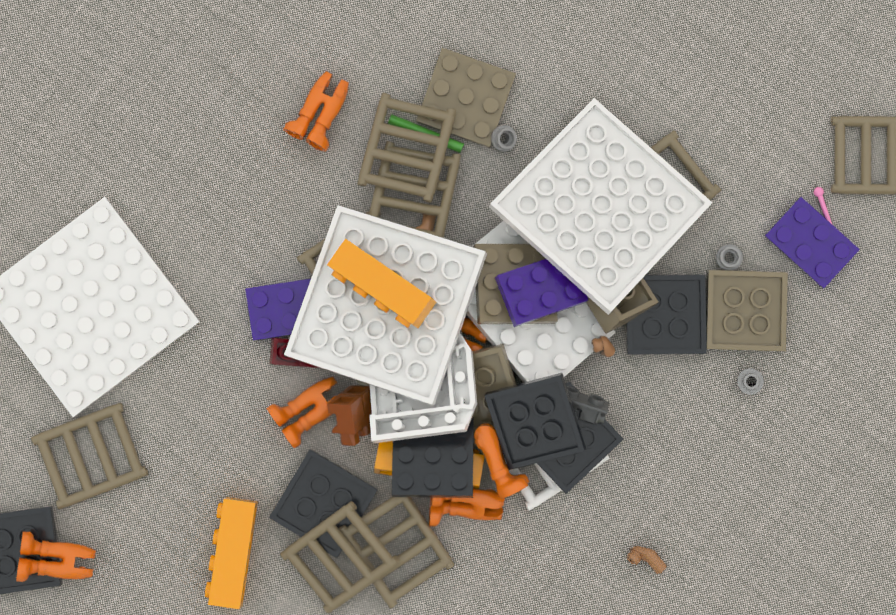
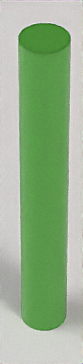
M391 114L388 121L390 125L435 136L440 135L435 131ZM450 138L447 148L461 153L464 143Z

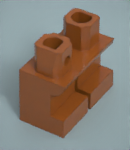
M350 385L327 403L328 414H336L337 425L332 429V433L340 434L341 445L356 446L360 442L359 436H366L371 433L370 386Z

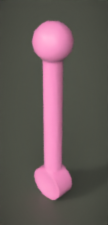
M816 187L813 191L814 195L818 197L825 219L832 224L823 198L824 190L821 187Z

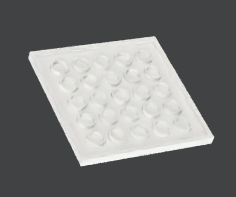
M594 98L490 203L489 208L609 315L708 209L712 202Z
M103 197L0 275L1 323L72 417L79 415L200 323V320L106 197Z
M337 205L284 355L434 406L486 259V251ZM345 238L437 302L419 328L412 324L409 328L405 327L395 320L397 317L395 312L389 309L385 313L374 305L376 299L368 294L366 298L362 297L352 290L355 286L348 280L342 283L331 275L334 270L327 266V264Z

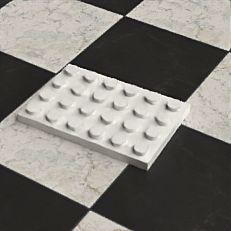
M502 221L475 244L529 243L505 221ZM475 289L466 313L492 346L504 344L510 366L523 382L558 373H563L565 377L594 352L593 344H591L594 338L606 336L609 339L616 333L613 330L605 334L587 303L557 312L558 322L555 324H523L514 327L513 324H478Z

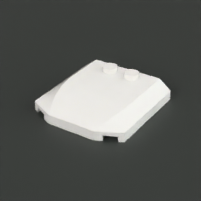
M459 333L434 406L370 385L372 415H370L371 441L373 443L467 431L477 406L473 352L461 333Z

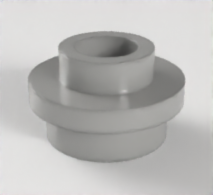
M507 125L496 127L491 135L492 145L498 151L506 152L511 150L517 141L514 129ZM502 134L506 136V140L504 143L500 141V136Z
M731 244L722 246L716 254L717 264L727 271L737 269L743 260L741 250ZM726 253L733 255L731 263L725 261Z
M745 369L737 377L738 388L741 392L748 395L758 393L764 384L762 374L756 369ZM750 376L755 379V384L752 387L746 383L747 378Z

